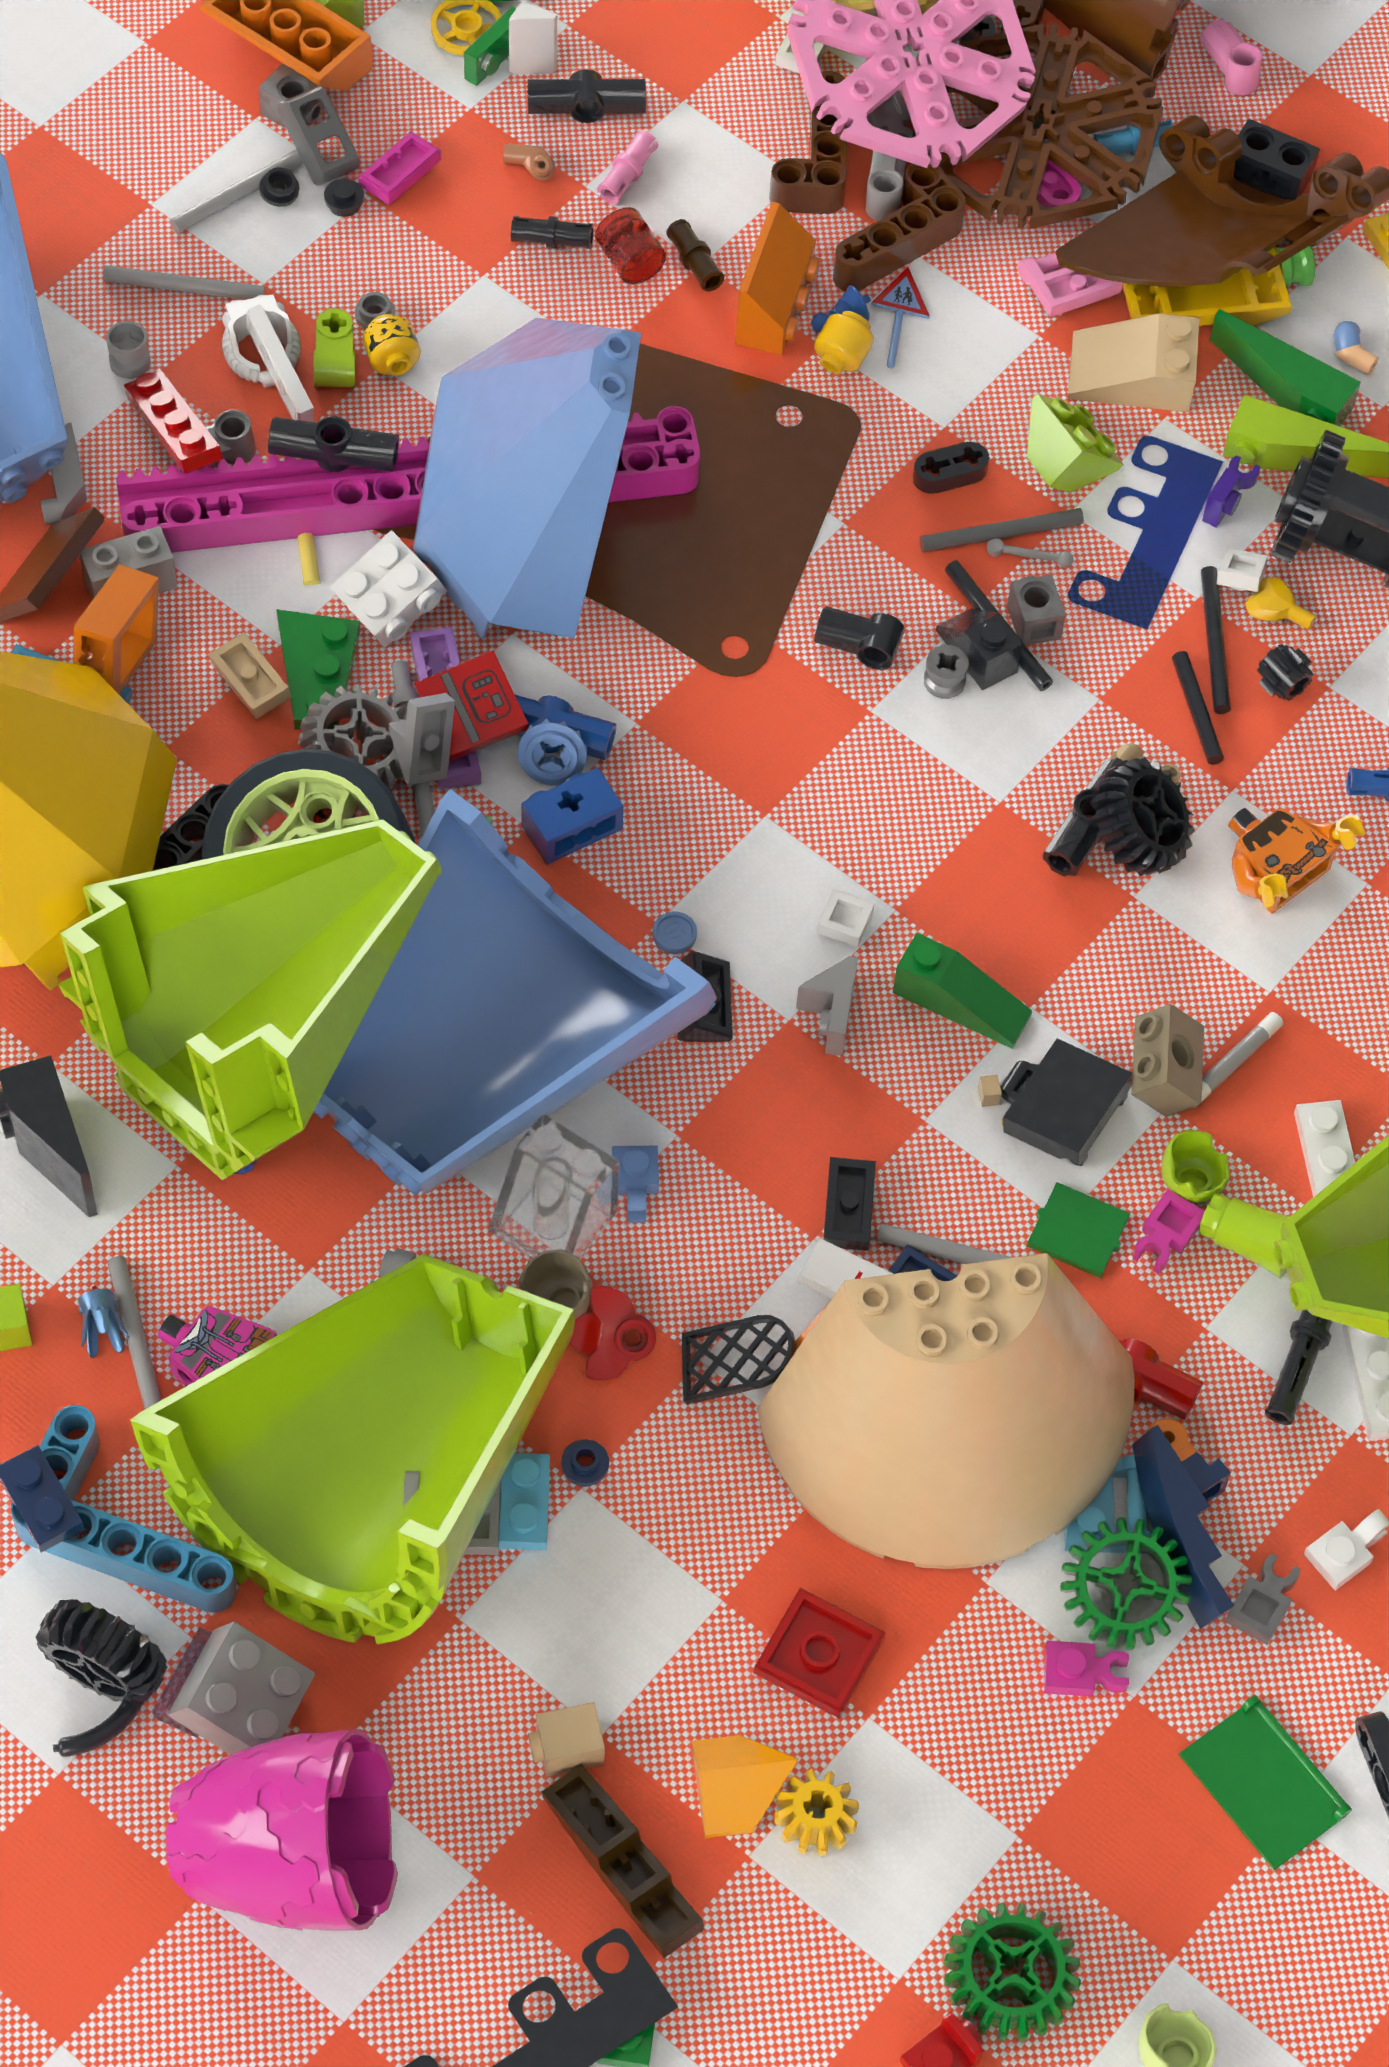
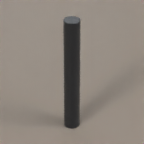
M1186 651L1177 652L1172 656V661L1207 762L1211 765L1218 764L1223 761L1224 755L1189 655Z

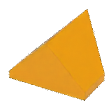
M741 1735L691 1741L704 1838L754 1833L757 1824L799 1759Z

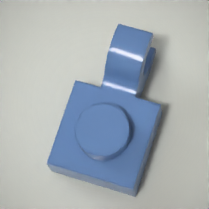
M658 1145L612 1146L613 1195H627L628 1223H646V1194H659Z

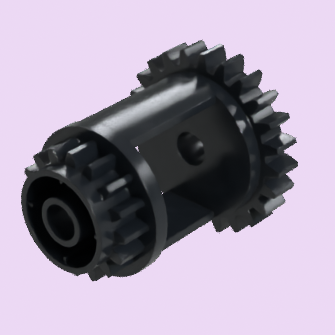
M1325 430L1315 447L1313 455L1310 458L1301 457L1285 490L1274 518V522L1281 525L1270 555L1291 563L1296 552L1301 551L1306 554L1314 542L1384 572L1385 576L1382 586L1389 589V487L1347 470L1346 466L1349 456L1342 454L1346 438Z

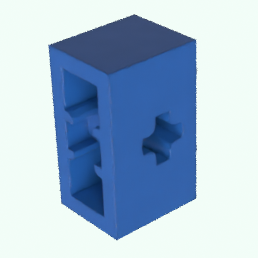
M597 767L587 773L574 774L565 783L548 791L541 790L532 794L526 801L521 803V827L546 865L623 830L624 806Z

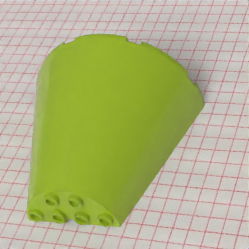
M422 1254L139 1412L131 1419L132 1427L148 1468L156 1471L160 1467L170 1485L162 1492L168 1504L203 1549L220 1554L228 1559L233 1568L234 1579L239 1584L250 1578L267 1591L263 1596L268 1606L289 1619L329 1637L354 1643L362 1635L375 1636L376 1644L397 1641L411 1635L421 1627L438 1607L571 1340L575 1323L574 1309L512 1286H508L503 1290V1293H500L497 1285L490 1278ZM405 1471H420L419 1488L403 1507Z

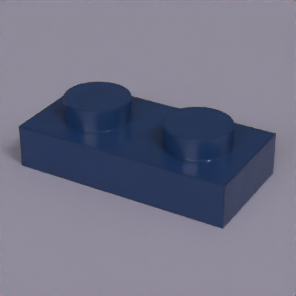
M39 1445L0 1464V1482L41 1553L85 1530L80 1516Z

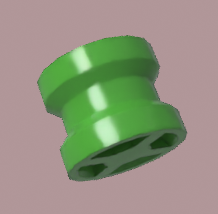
M1310 246L1280 264L1286 288L1291 283H1298L1300 286H1311L1313 284L1315 260ZM1285 247L1276 248V253L1278 254L1279 252L1284 250Z

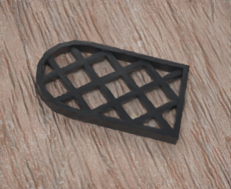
M757 1315L682 1333L683 1402L689 1405L764 1388L775 1383L796 1352L797 1345L793 1331L783 1320L777 1317ZM767 1323L766 1326L762 1329V1331L758 1330L753 1325ZM775 1324L785 1330L777 1343L767 1336ZM738 1329L732 1338H730L728 1335L724 1333L726 1331ZM749 1329L757 1337L746 1350L737 1342ZM709 1336L702 1345L698 1343L696 1340H694L696 1338ZM720 1336L727 1344L719 1355L715 1356L708 1348ZM764 1340L773 1348L761 1361L753 1353ZM788 1340V1347L786 1351L782 1347ZM690 1344L698 1349L692 1358H690ZM734 1347L743 1355L734 1367L731 1368L723 1360ZM780 1352L785 1358L780 1367L774 1371L768 1365L776 1354ZM705 1354L713 1362L702 1375L694 1369V1366ZM750 1359L758 1367L747 1380L738 1372L747 1360ZM720 1366L728 1374L717 1387L708 1379ZM763 1371H766L768 1374H770L767 1377L757 1380ZM691 1374L699 1379L692 1389ZM734 1377L743 1383L727 1387ZM704 1384L712 1389V1391L697 1394Z

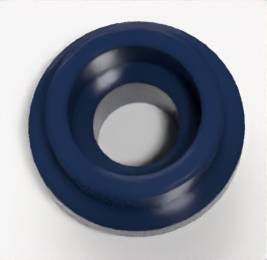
M593 1440L575 1441L565 1449L562 1455V1471L565 1477L576 1485L583 1487L595 1485L608 1472V1453L602 1445ZM581 1456H589L594 1462L590 1466H581L577 1459Z

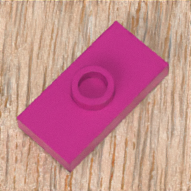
M410 131L359 175V184L375 197L390 205L441 161V150Z

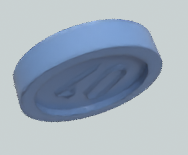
M668 912L661 915L654 923L653 940L657 947L664 952L680 954L688 951L696 942V924L691 917L684 913Z

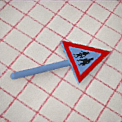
M909 267L871 302V305L896 311L887 360V367L890 369L895 366L903 314L906 313L927 319L930 317Z

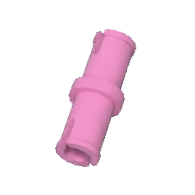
M643 130L638 131L624 153H619L612 162V170L597 187V192L601 193L600 197L610 204H617L629 185L641 177L644 164L658 148V142H654L656 138L651 133Z

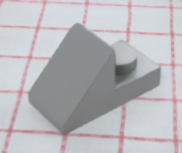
M447 693L409 699L406 720L389 723L392 742L404 780L408 785L447 778L455 700Z
M849 956L806 981L798 988L796 1008L802 1011L821 1014L818 1035L827 1036L825 1054L838 1056L843 1054L858 957Z

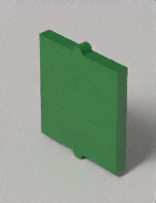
M1056 1182L1045 1207L1038 1209L1037 1218L1039 1220L1027 1242V1247L1043 1254L1047 1253L1052 1258L1101 1278L1112 1253L1120 1249L1121 1243L1119 1238L1130 1217V1213Z

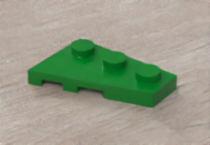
M276 609L288 687L292 695L290 702L295 729L301 730V722L305 716H308L309 706L313 702L320 704V697L325 691L334 696L336 689L340 685L347 691L361 631L360 621ZM340 720L333 722L326 729H334L335 725L339 726Z

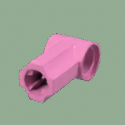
M1223 18L1210 22L1209 26L1201 32L1200 43L1225 74L1224 85L1230 93L1242 96L1255 92L1258 88L1261 70V49L1254 44L1246 43L1232 24L1225 22Z

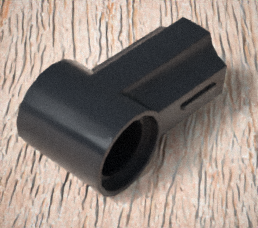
M826 606L819 617L814 642L856 654L859 661L869 668L886 670L891 667L905 628L900 620L889 614L876 613L870 616V618Z

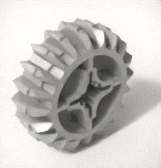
M359 684L353 687L351 694H348L342 685L336 689L334 696L325 691L320 697V704L313 702L309 706L308 716L302 719L300 726L302 733L298 739L299 747L303 749L332 751L355 759L364 766L369 758H380L381 754H390L381 762L365 767L374 772L389 790L393 789L396 782L395 779L401 781L404 777L389 732V723L404 719L406 713L404 706L392 708V694L383 700L377 698L378 691L376 686L369 691V694L362 693ZM350 718L349 723L345 725H335L334 729H326L337 720ZM355 730H356V740H360V741H361L360 746L362 745L360 754H359V750H358V744L354 742V738H353V735H354Z

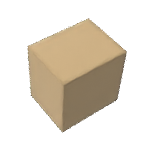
M998 1075L980 1076L978 1092L982 1107L1000 1105L1002 1093Z

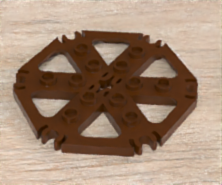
M1047 23L1022 28L1029 51L1036 55L1034 63L1036 72L1033 75L1035 79L1030 89L1027 88V90L1018 86L1020 90L1031 94L1024 111L964 162L961 155L958 163L952 165L949 155L940 152L942 160L938 168L962 191L965 196V204L990 222L993 212L997 209L996 220L999 225L1003 224L1005 216L1014 214L1018 217V228L1022 229L1026 225L1027 216H1031L1029 229L1118 209V204L1123 205L1126 203L1127 192L1122 188H1129L1137 193L1140 190V183L1144 187L1163 116L1161 97L1147 99L1155 96L1156 85L1154 82H1151V77L1084 30L1083 37L1078 42L1077 27H1073L1071 34L1067 37L1057 35L1058 24L1055 23L1050 26L1049 35L1046 36ZM1005 32L960 42L961 46L994 57L1012 54ZM1082 62L1095 64L1120 83V85L1067 97L1075 68ZM945 85L947 93L962 95L988 114L987 116L957 122L965 129L975 128L998 108L997 102ZM1040 114H1042L1043 124L1040 126V129H1037L1036 136H1033V125L1038 121ZM1126 125L1135 126L1141 132L1136 154L1131 162L1122 160L1088 135ZM1008 153L998 190L993 195H982L953 172V169L959 164ZM1049 160L1088 187L1092 192L1091 196L1084 200L1055 207H1045L1040 204L1038 197Z

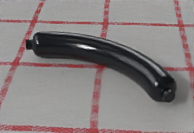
M129 1701L121 1703L106 1720L96 1727L77 1735L59 1739L58 1744H53V1752H59L62 1757H70L101 1747L119 1735L133 1721L143 1705H134Z

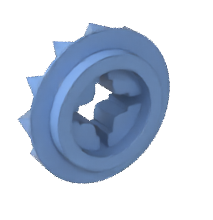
M545 719L539 725L534 727L530 725L526 733L520 738L518 745L519 763L524 772L539 783L561 785L572 775L581 773L586 764L587 745L581 739L580 731L572 730L566 725L565 721L550 723ZM545 744L551 747L564 744L560 752L561 758H557L555 755L542 758L546 749Z

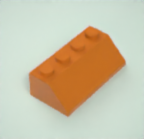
M205 0L200 5L202 12L318 86L348 91L372 69L371 36L315 0Z

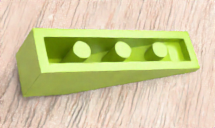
M1247 395L1243 396L1230 426L1223 452L1225 457L1232 459L1237 455L1241 457L1240 463L1251 466L1259 465L1260 469L1295 471L1301 457L1310 458L1324 431L1328 430L1346 438L1342 454L1349 456L1346 466L1347 470L1366 477L1389 478V443Z

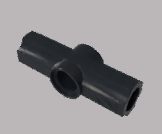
M588 69L573 73L569 79H527L528 114H571V117L578 122L592 123L600 120L604 113H646L645 79H603L598 72Z
M337 416L323 418L317 423L275 417L271 421L268 440L269 454L315 460L322 469L329 472H339L349 466L393 472L396 467L399 448L398 434L351 428L349 422Z
M1117 757L1115 759H1105L1086 789L1075 797L1071 812L1043 853V860L1048 863L1052 871L1064 877L1066 875L1076 876L1096 843L1103 840V837L1096 836L1100 831L1098 823L1085 815L1094 816L1096 814V810L1091 806L1090 801L1096 797L1093 787L1099 783V776L1123 760Z

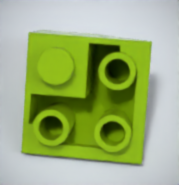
M1037 393L1031 403L1027 459L1049 487L1071 493L1118 471L1124 465L1115 454L1117 446L1107 435L1095 429L1092 425L1095 421L1094 417L1086 408L1080 404L1075 406L1067 404L1059 397L1052 399Z

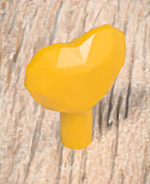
M1274 576L1263 578L1258 593L1251 595L1245 603L1247 612L1258 620L1279 621L1287 618L1307 630L1312 627L1317 615L1296 605L1295 595L1284 580Z

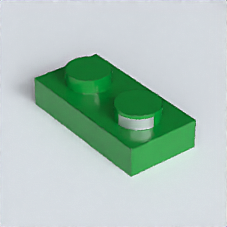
M512 6L464 51L465 80L477 86L488 75H493L498 70L500 64L509 56V19L516 8Z

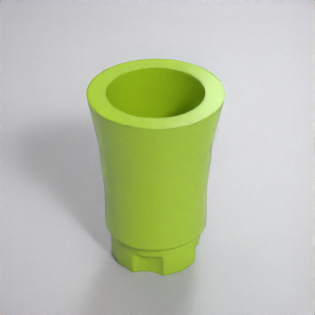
M1215 1193L1202 1217L1199 1234L1214 1239L1215 1244L1260 1265L1279 1279L1287 1271L1286 1269H1280L1274 1254V1242L1282 1240L1281 1229L1284 1221L1290 1216L1252 1205L1235 1197L1231 1200L1224 1195Z

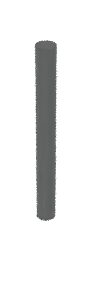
M1076 508L920 536V547L922 552L985 542L994 538L1002 539L1076 526L1084 523L1082 509Z

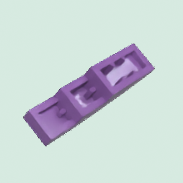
M452 627L410 632L417 681L460 664ZM475 751L449 762L447 778L437 780L438 789L481 784V770L477 752Z

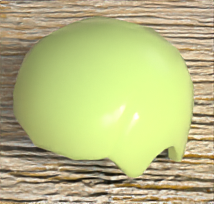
M1168 2003L1160 2004L1146 2015L1138 2038L1140 2059L1144 2067H1213L1217 2052L1213 2033L1204 2022L1197 2018L1194 2010L1174 2011L1170 2009Z

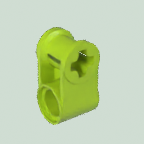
M327 309L317 317L316 350H314V387H355L353 321L348 312L342 309Z

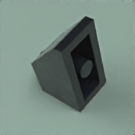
M971 608L936 626L937 633L947 645L959 647L965 652L969 661L968 673L981 690L1018 673L1023 643L999 613Z

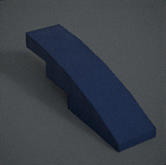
M1156 1425L1132 1444L1140 1491L1152 1530L1157 1526L1163 1529L1162 1536L1157 1540V1543L1163 1548L1168 1541L1174 1539L1178 1546L1168 1554L1170 1559L1173 1560L1179 1556L1187 1558L1188 1563L1175 1571L1176 1575H1190L1192 1583L1187 1586H1178L1177 1589L1190 1595L1191 1599L1187 1606L1201 1629L1233 1608L1234 1604L1209 1567L1222 1557L1197 1517L1209 1508L1210 1505L1160 1427Z

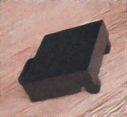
M1056 1038L1039 1065L1027 1061H1017L1000 1085L1001 1097L1011 1104L1002 1118L1003 1132L1058 1159L1067 1158L1073 1164L1083 1166L1088 1158V1151L1118 1106H1122L1126 1101L1128 1091L1132 1086V1072ZM1028 1076H1029V1077H1030L1029 1080H1028L1027 1083L1024 1085V1087L1022 1088V1090L1020 1091V1093H1017V1092L1019 1091V1089L1021 1088V1086L1023 1085V1083L1025 1082V1080H1026V1079L1028 1078Z

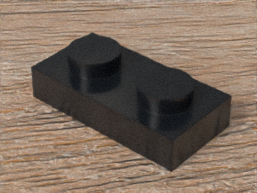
M830 1157L823 1240L843 1249L869 1251L876 1161Z

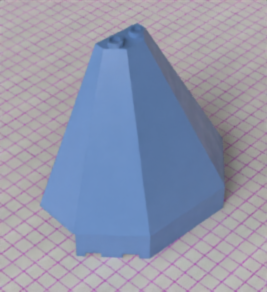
M535 318L442 377L436 399L413 552L423 563L429 566L447 589L446 594L458 610L462 609L474 624V630L482 640L486 637L489 624L575 639L630 415L641 339L640 332Z

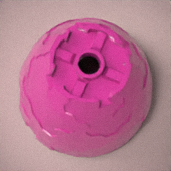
M361 1729L322 1733L303 1732L241 1750L203 1768L199 1774L176 1786L170 1797V1812L177 1813V1822L169 1823L166 1829V1856L172 1880L179 1887L184 1888V1891L190 1898L210 1907L224 1911L228 1910L249 1917V1919L259 1923L301 1931L303 1929L337 1931L368 1929L380 1914L389 1909L398 1876L396 1863L392 1860L391 1809L388 1793L394 1785L395 1778L384 1747L373 1743L369 1735Z

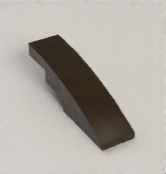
M582 1764L541 1791L542 1797L571 1839L663 1958H666L705 1930L703 1919L674 1887L670 1873L641 1841L639 1830Z

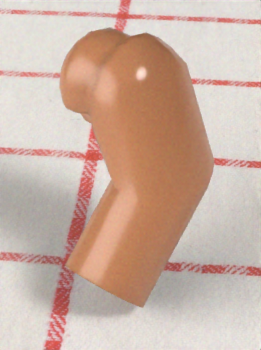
M505 143L503 163L523 165L534 178L539 180H547L554 174L555 163L541 146Z

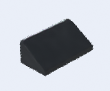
M692 950L681 961L709 981L717 999L714 1001L715 1006L708 1014L678 1032L677 1038L684 1042H729L733 1039L730 962Z

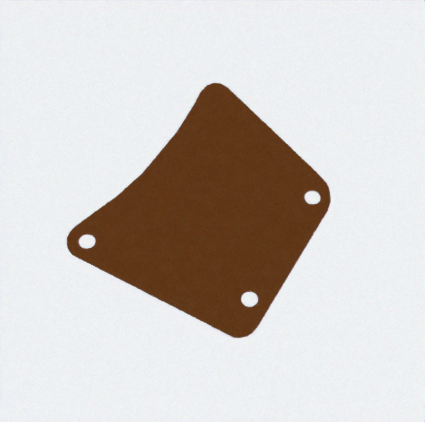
M640 344L628 422H631L633 413L637 412L643 420L657 419L659 412L670 406H680L687 409L694 419L700 448L699 483L694 490L685 494L608 502L585 596L635 621L707 669L724 676H745L756 672L767 661L861 431V422L855 411L837 401ZM782 406H795L802 412L803 418L796 426H783L776 420V411ZM417 525L373 530L382 534H387L392 530L398 537L414 540ZM729 636H739L748 643V652L742 658H729L721 651L722 641Z

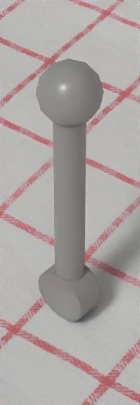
M997 538L991 539L987 543V552L993 557L1006 553L1058 562L1062 567H1069L1073 562V555L1068 551H1062L1057 554L1004 545Z

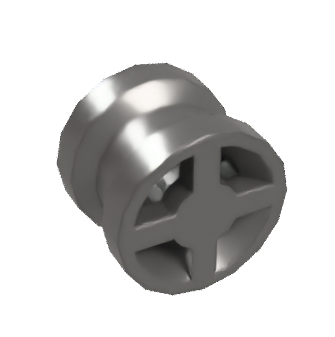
M940 645L929 652L924 673V685L929 693L941 699H950L963 692L969 667L968 657L965 652L953 645Z

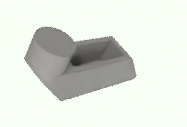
M71 422L65 425L67 445L63 452L64 460L59 465L51 468L56 498L40 500L45 525H50L73 516L87 500Z

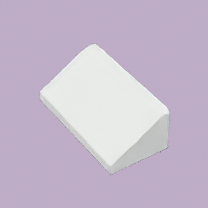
M522 0L509 19V72L512 74L555 73L557 70V14Z

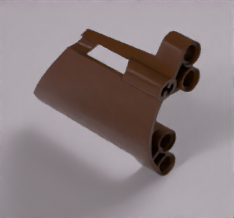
M1190 115L1164 131L1159 138L1161 153L1177 173L1064 244L1055 253L1058 263L1062 267L1093 277L1128 284L1148 286L1222 283L1242 268L1249 270L1252 276L1270 271L1308 246L1314 247L1355 218L1369 214L1388 201L1389 170L1382 166H1375L1364 173L1363 167L1356 156L1350 153H1341L1313 172L1309 194H1302L1295 200L1283 199L1261 192L1234 179L1235 162L1241 157L1243 152L1242 143L1238 135L1227 128L1219 129L1211 135L1207 123L1202 118ZM1284 240L1292 243L1275 256L1268 253L1270 249Z

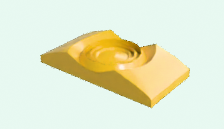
M1275 247L1270 249L1268 253L1275 256L1277 254ZM1280 264L1268 272L1252 276L1249 270L1242 268L1222 283L1148 286L1123 283L1131 319L1155 314L1200 318V327L1203 325H1213L1215 314L1221 309L1255 326L1287 315L1291 312L1292 308Z

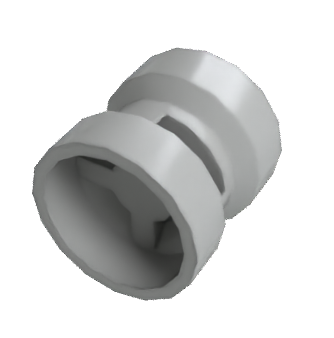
M122 321L111 326L106 335L111 370L115 375L126 379L137 378L146 373L151 361L145 328L134 321Z

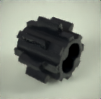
M1278 645L1277 648L1270 650L1258 664L1257 672L1263 677L1259 684L1271 697L1277 695L1284 700H1292L1293 697L1300 695L1312 682L1311 677L1314 676V673L1308 668L1312 661L1300 648L1294 650L1292 646Z

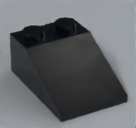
M46 1056L0 1070V1123L5 1139L14 1137L19 1154L88 1217L98 1215L89 1169L52 1056Z

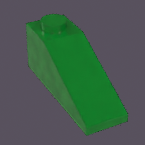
M920 933L915 934L897 965L893 987L894 994L1011 1049L1015 1046L1032 1015L1030 1008L958 951Z

